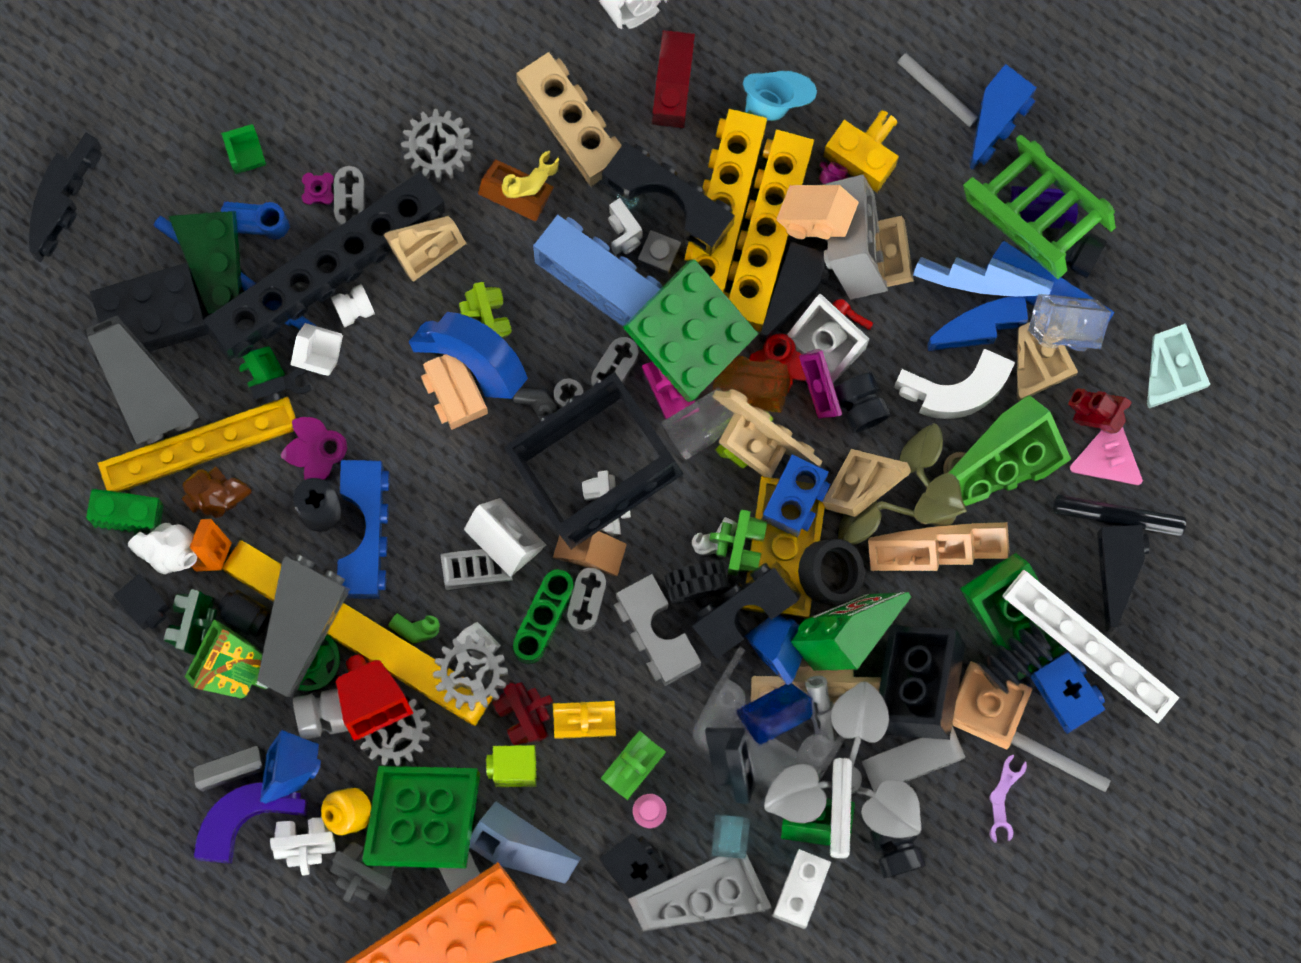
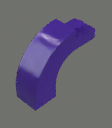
M263 782L239 787L222 797L204 818L197 835L194 858L198 861L232 864L236 836L246 821L262 813L307 816L308 802L301 799V793L294 792L269 803H263L260 801Z

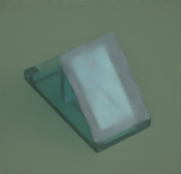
M714 814L711 856L746 859L750 818L747 816Z

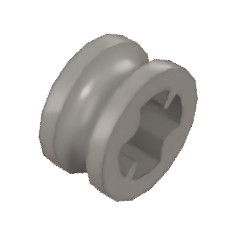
M569 378L557 383L554 388V401L559 408L564 407L569 399L566 402L561 400L563 388L568 387L569 391L571 387L576 389L574 397L583 394V388L579 382Z

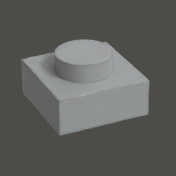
M650 230L638 258V263L669 274L681 242Z

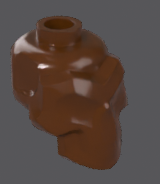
M215 466L209 472L200 469L186 479L182 485L186 495L181 499L194 514L200 510L204 515H212L216 519L222 517L226 511L236 507L237 503L244 500L252 491L246 483L236 478L227 480Z

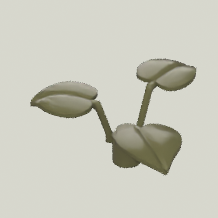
M933 423L920 430L906 443L901 451L900 461L908 463L911 469L910 473L916 471L918 477L927 488L926 493L922 494L916 504L914 511L883 501L877 503L876 500L856 517L843 515L839 525L838 539L855 545L869 538L880 524L882 516L880 510L882 509L915 517L921 523H932L935 526L951 525L957 515L966 512L961 495L960 482L956 476L946 473L930 482L924 473V468L934 465L942 451L943 436L941 428L937 424Z

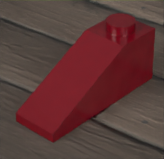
M663 30L652 125L685 128L695 34Z

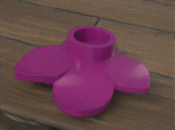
M313 417L296 418L292 420V426L298 438L291 441L284 448L281 458L291 465L304 467L305 480L309 478L324 480L329 476L333 464L345 457L347 453L346 439L337 431L327 430L319 419ZM327 441H334L336 443L337 450L334 453H328L325 450V443Z

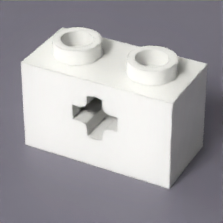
M799 849L795 855L772 917L805 929L831 862Z

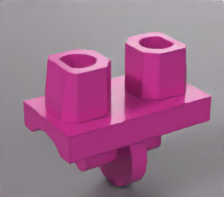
M653 362L642 365V370L666 421L697 408L695 401L687 402Z

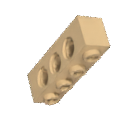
M550 52L517 72V83L591 187L602 179V172L622 145L615 136L610 138L603 128L606 127V124L601 115L596 110L591 112L585 103L588 99L584 91L578 84L573 86L567 78L569 71L560 58L555 60ZM550 87H559L563 91L557 97H550L545 93ZM574 112L579 114L581 119L576 123H569L564 120L566 114ZM593 138L600 144L595 149H587L582 143L586 139Z

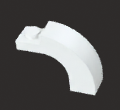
M984 349L974 372L966 380L958 384H935L902 369L894 388L900 390L898 394L907 400L917 402L920 399L924 401L919 412L920 414L940 419L960 418L981 410L999 394L1015 362Z

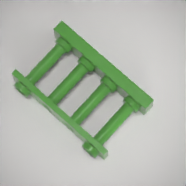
M1019 135L1016 141L1020 156L989 184H981L974 177L970 178L963 185L966 199L977 211L1053 276L1059 279L1068 271L1065 252L1097 223H1101L1112 232L1116 228L1114 220L1115 211L1107 200L1095 197L1047 157L1043 148L1036 141L1029 142L1025 137ZM1029 165L1042 174L1039 179L1011 203L1006 202L1004 204L998 198L997 193ZM1052 184L1065 193L1061 199L1035 222L1030 221L1027 223L1020 217V212ZM1075 203L1089 213L1057 242L1052 241L1050 243L1043 237L1042 232Z

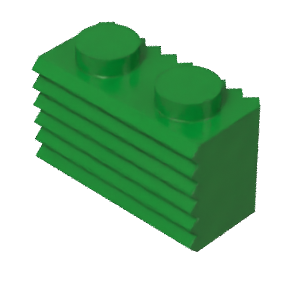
M92 489L86 518L94 528L99 526L101 529L105 527L108 530L113 528L115 531L120 529L121 532L126 530L128 533L133 531L135 534L137 532H142L143 534L146 532L148 535L161 524L164 504L156 497Z

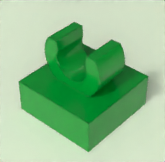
M270 346L253 350L243 356L245 363L239 367L240 372L250 370L253 376V380L247 383L248 387L285 376Z

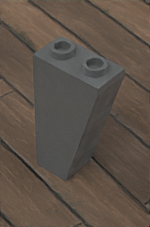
M118 316L86 328L87 337L136 444L156 442L167 431L174 428L176 431L184 430L194 424V420L199 418L194 403Z
M299 554L296 555L295 559L285 556L282 561L257 679L259 683L289 698L294 697L350 591L348 587L343 585L345 578L329 570L326 571L325 575L313 569L315 563Z

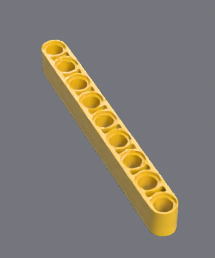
M240 540L224 563L222 570L274 602L281 564ZM343 603L327 633L332 639L356 654L363 655L369 662L380 660L390 675L469 724L476 726L487 708H484L480 702L475 703L474 711H470L468 703H464L459 710L456 709V699L453 698L450 702H445L444 697L447 691L438 692L436 686L442 682V679L433 677V672L441 670V667L435 664L434 658ZM448 668V674H447V676H449L450 673L455 672V671H453V670H451L450 668ZM464 687L454 689L463 695H474L472 690ZM490 696L487 698L488 705L493 699Z

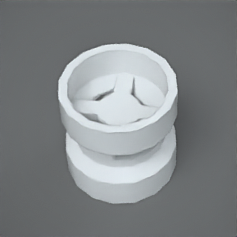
M362 284L353 287L350 294L344 295L339 293L331 297L344 327L353 324L358 316L367 318L375 314Z

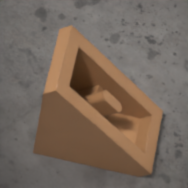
M598 531L571 550L559 535L553 558L586 568H596L603 573L618 576L627 544Z

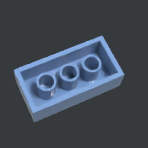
M557 215L533 245L535 263L623 327L663 287L662 284L651 276L644 278L635 271L637 267L627 258L621 256L618 259L611 254L609 246L597 237L591 239L582 233L583 228L575 220L569 217L565 220Z

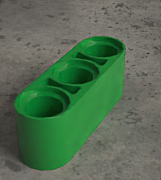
M560 569L552 570L544 577L514 638V654L521 663L527 665L534 664L542 658L573 593V580L566 571ZM558 579L565 581L568 585L566 592L561 595L550 592L549 585L552 581ZM543 609L549 610L553 615V619L547 625H540L534 620L536 612ZM528 639L534 640L538 644V650L533 655L527 656L522 654L519 650L520 644Z

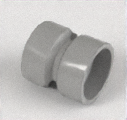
M337 688L322 691L320 697L317 698L312 693L293 697L294 712L301 738L307 740L321 736L323 731H327L330 735L348 731L343 721Z

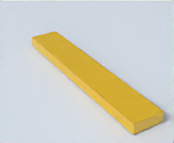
M285 397L99 462L98 466L106 490L122 492L293 432L292 420L296 419L289 397Z

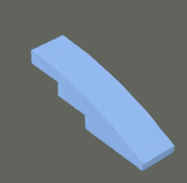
M921 257L913 273V276L946 287L980 294L1003 296L1049 295L1054 283L994 258L991 259L988 268L985 269L956 257L950 269Z

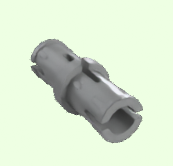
M812 676L805 682L809 698L807 712L809 718L813 721L816 742L829 744L837 738V733L831 722V711L834 704L829 699L827 679L824 676Z

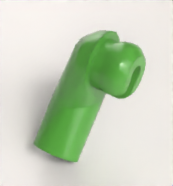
M397 613L390 621L388 627L409 642L419 643L433 639L439 633L440 623L436 617L430 615L426 616L424 620L411 623Z

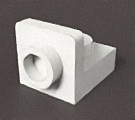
M621 198L609 205L611 216L608 217V221L616 233H624L611 243L612 251L615 255L622 251L624 254L630 253L641 244L639 240L643 238L642 228Z

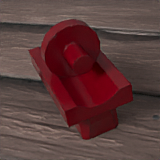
M1077 388L1068 405L1076 411L1072 420L1077 424L1100 428L1102 431L1112 434L1119 432L1125 424L1124 410L1129 408L1132 402L1126 397L1109 395L1101 391L1097 393L1089 392L1085 389Z
M522 682L517 684L510 683L503 688L504 693L499 696L498 700L493 701V705L500 717H506L515 712L520 723L507 729L513 745L537 742L549 737L543 722L551 718L546 709L548 705L554 702L551 695L541 698L536 688L526 691Z

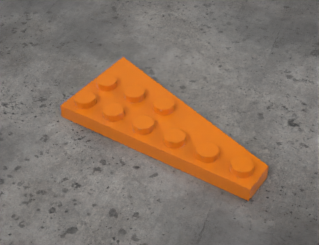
M498 862L345 963H491L557 942L553 933Z

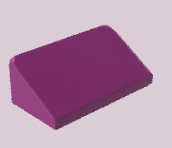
M814 349L799 355L818 419L842 415L823 351L821 349Z

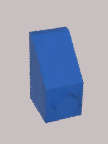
M779 614L772 620L767 618L746 634L745 637L759 658L785 684L789 685L794 681L803 658L791 643V640L798 632L799 626L793 618L790 617L786 620Z
M281 730L267 750L260 801L269 803L299 791L309 778L314 779L321 764V760L317 759L319 744Z

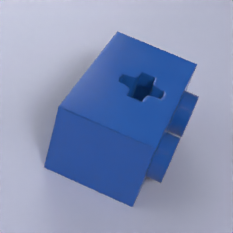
M1069 652L1036 671L1030 677L1066 734L1106 710L1102 705L1105 703L1102 693L1095 685L1090 686L1084 677L1087 674L1084 665L1076 656L1072 658ZM1066 685L1069 688L1073 686L1077 688L1078 691L1074 694V697L1072 695L1068 697L1064 695L1063 691L1066 690Z

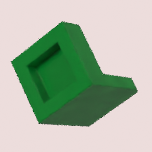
M253 124L221 133L235 174L266 165Z

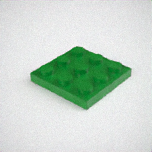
M695 259L689 260L623 326L625 331L687 402L693 401L758 335L757 331Z
M378 766L362 859L365 865L466 869L481 775L478 768Z

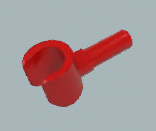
M838 299L832 303L844 316L869 330L871 329L873 322L855 313L845 300Z

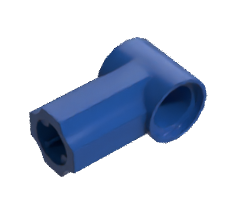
M224 202L223 207H221V212L236 211L238 233L264 235L272 240L280 239L288 233L290 227L289 220L282 208L276 203L267 202L257 205ZM274 215L280 217L276 225L272 227L265 226L268 217Z

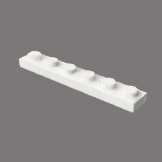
M1025 570L1019 574L1002 595L1155 722L1159 723L1180 698Z

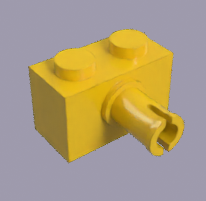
M883 110L878 113V116L866 132H862L844 120L826 144L823 155L829 161L837 162L848 170L847 173L853 177L864 174L871 189L875 192L880 190L895 169L899 158L898 155L882 145L890 131L898 123L892 115L886 121L888 112Z

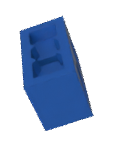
M792 454L761 520L797 538L802 529L808 532L816 516V513L812 512L811 509L816 499L821 502L823 501L831 485L825 481L828 471ZM803 475L809 476L814 481V487L809 490H803L796 484V479ZM787 505H793L798 508L800 516L795 520H788L782 515L781 509Z

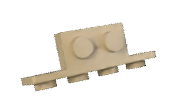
M730 389L729 392L717 390L714 392L712 397L734 413L718 443L760 475L772 478L784 453L790 457L793 454L818 467L821 466L823 461L813 454L815 450L811 446L796 441L791 437L793 433L789 429L769 420L770 415L766 411L749 405L746 402L748 398L744 394L734 389Z
M802 658L794 681L789 685L785 684L778 676H753L751 679V702L809 703L805 682L812 676H824L827 679L829 699L835 704L842 694L862 681L868 682L879 692L881 677H854V670L813 671L804 658Z

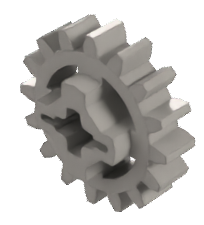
M434 109L433 117L429 118L425 112H421L422 121L418 123L416 120L411 119L410 125L413 130L403 131L404 138L408 140L401 143L402 151L408 152L404 155L405 163L414 162L411 166L412 172L415 174L422 170L427 179L430 177V174L435 175L437 182L441 181L442 174H447L450 179H453V170L455 168L458 171H464L462 160H471V153L466 151L473 148L472 140L466 139L470 136L469 127L461 129L463 120L460 117L452 121L450 111H447L444 117H440L438 110ZM443 127L451 130L454 134L449 135L443 130ZM430 128L423 136H419L423 131ZM437 134L439 136V141H441L440 149L438 150V156H436L435 150L433 149L434 141H436ZM450 155H455L450 161L444 163ZM419 156H426L431 161V164L426 163Z
M470 635L466 636L465 644H460L455 638L453 639L454 648L452 650L447 647L442 648L446 657L444 659H435V664L441 667V670L433 672V677L442 679V682L436 686L438 692L447 691L444 697L445 702L448 703L453 698L456 699V709L460 710L464 703H468L470 711H474L475 703L480 702L484 708H487V698L489 696L495 700L499 699L495 689L497 687H506V683L500 679V676L507 675L508 670L507 668L499 667V664L504 662L505 658L503 655H493L497 649L495 644L490 645L488 648L484 647L485 638L483 637L478 640L477 644L472 642ZM468 651L479 652L487 658L484 657L479 660L470 657ZM456 657L458 661L456 670L447 676L449 665ZM467 666H471L473 670L479 669L475 673L476 679L470 681L468 677H461L466 674L464 668ZM494 671L493 679L485 690L483 686L485 676ZM464 687L472 690L474 695H463L454 689Z
M412 699L409 702L414 713L411 716L415 720L416 728L407 726L404 718L397 721V725L402 732L401 734L395 733L391 741L385 727L375 731L374 733L380 734L383 739L381 749L374 744L371 734L361 738L366 739L360 746L362 751L372 749L369 756L370 760L374 761L380 756L382 757V766H387L389 760H394L397 767L401 766V759L405 757L410 763L414 762L412 756L414 751L423 754L424 750L419 744L421 741L429 742L430 737L424 734L423 730L431 726L430 722L421 721V718L427 714L425 709L415 711L418 703L417 700ZM404 741L412 742L407 748L395 752L397 745Z

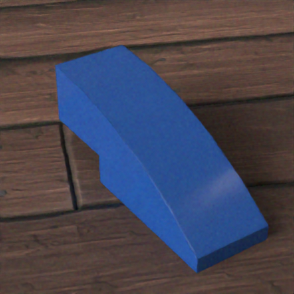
M1025 296L1001 298L961 314L930 337L927 344L928 351L994 344L997 338L996 330L1014 329L1027 323L1028 314Z

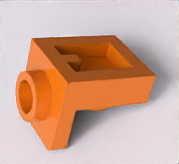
M212 519L200 520L190 545L192 551L198 556L195 564L191 566L196 572L222 570L232 544Z

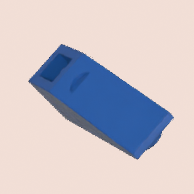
M1007 64L1003 66L985 88L982 97L969 166L972 170L975 169L979 162L985 165L996 151L993 145L999 138L1005 141L1016 127L1012 123L1019 113L1025 116L1036 102L1033 99V95L1037 87Z

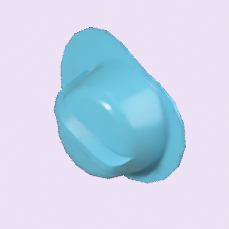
M792 71L749 74L743 81V87L747 92L745 113L765 117L769 121L781 119L790 108L810 104L817 94L815 84L809 78Z

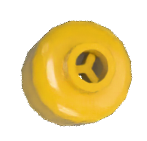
M358 788L337 790L328 794L323 800L321 817L329 831H332L335 835H346L367 827L372 805L366 794Z

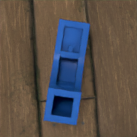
M447 312L439 322H425L409 340L413 352L447 354L464 363L475 375L484 397L512 399L528 379L521 361L509 344L485 324L463 314Z

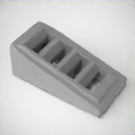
M483 549L440 554L446 590L513 581L512 576L510 577L502 568V574H495L493 559ZM481 558H486L488 575H481L479 561ZM467 560L473 561L474 577H468ZM453 562H459L461 578H454Z

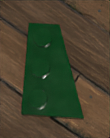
M236 211L168 216L207 312L214 313L242 294Z

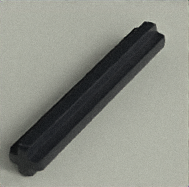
M1058 495L1054 501V513L1122 526L1142 525L1144 530L1178 536L1183 535L1186 529V518L1182 516Z

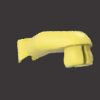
M547 151L541 155L539 167L534 168L528 177L519 178L517 176L515 178L514 174L507 175L503 179L501 187L503 194L508 198L535 195L539 192L548 176H552L558 171L559 157L553 164L545 165L544 163L550 158V151Z

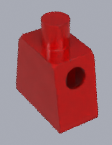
M354 655L346 661L345 665L348 673L337 678L336 686L343 721L354 741L414 714L404 693L380 660H374L367 664L363 655Z

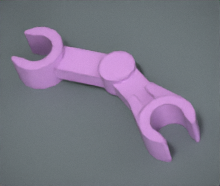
M1014 755L1009 756L1004 761L1000 781L989 796L992 803L994 825L990 829V837L994 843L997 842L995 833L997 827H1004L1007 830V841H1010L1013 837V829L1006 821L1004 801L1010 787L1025 773L1027 764L1024 762L1019 772H1012L1009 768V763Z

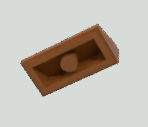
M495 159L482 178L478 195L536 222L554 187L544 183L535 195L508 198L503 194L501 188L503 179L510 174H514L515 178L517 176L519 178L528 177L529 175Z

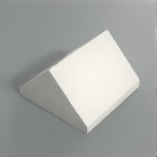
M821 294L815 298L787 334L794 341L796 351L801 354L814 349H821L823 351L832 383L866 350L869 338Z
M501 498L478 505L464 528L469 536L510 577L546 546Z

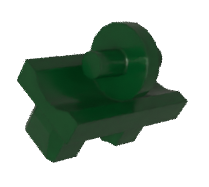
M190 589L189 594H176L173 611L184 616L181 626L170 624L167 627L164 641L174 645L176 649L195 656L213 620L216 618L217 610L212 609L215 598Z

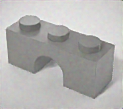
M652 574L616 593L618 603L614 604L615 610L623 623L629 620L635 631L630 634L632 641L639 652L645 649L651 660L646 665L655 681L661 679L664 686L701 666V661L685 633L674 639L665 640L659 638L653 632L651 621L658 613L668 608V602Z

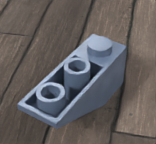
M496 801L479 821L471 835L470 848L492 863L496 864L499 862L501 866L566 884L581 860L579 856Z

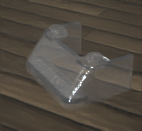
M739 646L694 725L692 732L694 743L709 754L705 735L706 727L746 728L757 783L769 789L781 772L790 766L798 764L812 766L818 774L819 783L845 738L839 735L834 742L824 735H811L804 740L797 752L738 717L745 705V693L738 684L730 679L744 657L745 649Z

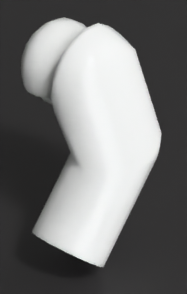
M724 517L722 523L732 524L730 535L733 536L737 529V523ZM722 523L720 524L716 533L721 532ZM697 533L692 538V546L695 552L704 556L716 554L718 544L709 541L710 534L703 535L702 533Z

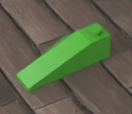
M1028 395L1002 413L949 473L956 476L959 480L964 505L967 506L987 499L992 492L1004 488L1007 491L1015 489L1020 482L1029 479L1034 481L1043 479L1070 461L1071 457L1051 412Z

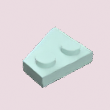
M1186 324L1153 336L1147 398L1148 408L1210 386Z

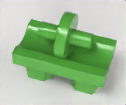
M740 510L735 536L730 535L732 524L726 522L722 523L720 533H710L709 541L718 544L716 556L726 557L728 547H733L728 574L737 576L739 571L753 572L759 567L761 553L744 550L743 547L745 538L760 542L764 541L767 522L750 517L751 511Z
M639 730L601 777V780L628 801L665 755L666 751Z

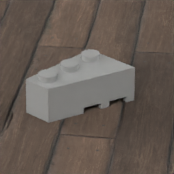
M863 174L826 183V185L842 186L859 202L846 236L826 239L828 249L824 250V260L827 268L833 269L850 300L888 291L887 281L882 278L878 270V263L884 262L883 252L881 250L876 251L875 233H880L875 195Z

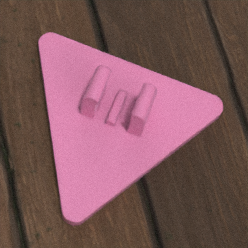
M1123 427L1119 432L1112 434L1101 430L1070 466L1072 473L1137 486L1143 481Z

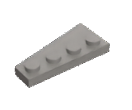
M743 845L628 899L643 931L762 912L772 908Z

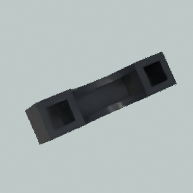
M624 142L602 172V183L629 201L645 193H661L672 198L681 207L685 216L684 238L711 256L734 225L735 215L732 214L733 210L723 201L716 199L714 202L705 196V191L698 184L692 181L686 183L677 177L678 173L668 164L662 162L659 165L650 159L649 152L637 144L631 146Z

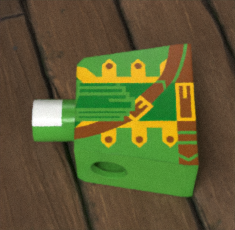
M213 620L185 675L189 683L194 688L237 698L246 697L251 685L264 690L268 688L257 681L263 655L259 648L219 621Z

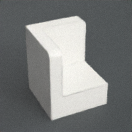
M305 323L296 336L290 365L329 376L337 364L343 335Z

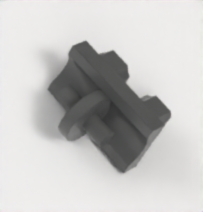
M351 842L342 853L337 851L330 869L331 873L339 876L336 885L346 890L343 901L350 903L354 896L367 901L370 894L384 901L391 887V878L395 866H374L373 869H370L361 864L363 862L364 847L355 842Z

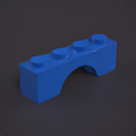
M341 460L340 495L343 500L355 505L363 513L366 521L365 535L359 547L350 555L339 559L337 563V575L345 578L343 585L350 589L346 599H380V590H386L387 573L386 570H381V557H387L388 540L387 537H382V524H388L389 507L388 504H383V491H389L390 474L389 471H384L382 461Z

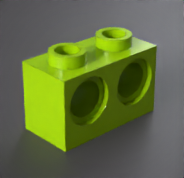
M535 745L493 746V755H487L486 757L488 779H493L495 787H536Z

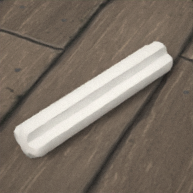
M836 758L833 761L830 852L833 858H847L850 852L852 762L847 758Z

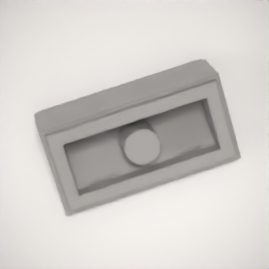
M254 746L196 766L193 770L196 788L204 792L262 772L265 769V765L259 748Z

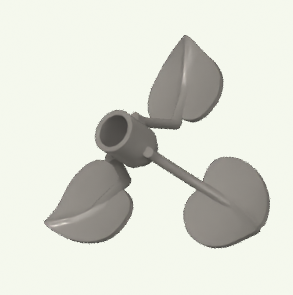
M862 681L842 694L836 700L831 711V722L835 731L844 738H855L849 757L852 762L851 795L857 792L871 798L862 806L861 815L867 826L876 833L894 838L918 835L921 832L920 805L914 790L905 782L888 780L881 783L875 793L861 786V773L854 767L861 739L871 743L879 741L884 736L889 723L888 709L881 694L871 684ZM804 764L790 766L781 772L771 784L766 795L764 809L791 822H811L817 819L825 809L826 795L822 788L832 789V781L818 783V774L812 766Z

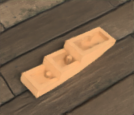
M1007 522L936 526L895 532L868 539L871 571H938L939 565H973L974 559H1008L1010 553Z

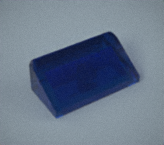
M793 683L785 684L737 709L736 713L757 744L762 745L812 717V698Z

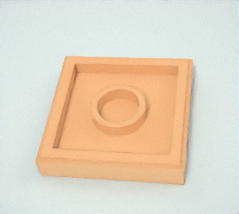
M970 661L958 688L952 726L1007 750L1012 742L1033 688L1022 683L1017 686L1011 681H1007L1009 693L1006 694L1000 689H995L979 669L977 663Z

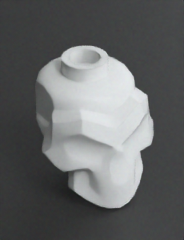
M163 523L148 535L142 532L137 533L128 542V547L138 557L150 563L161 574L188 569L195 564L198 558L190 548L194 534L187 527L180 524L171 525L170 523Z

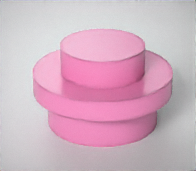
M645 794L635 801L632 812L635 821L640 826L655 828L665 820L667 808L659 796Z

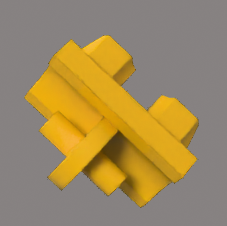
M615 701L553 704L555 739L616 736Z

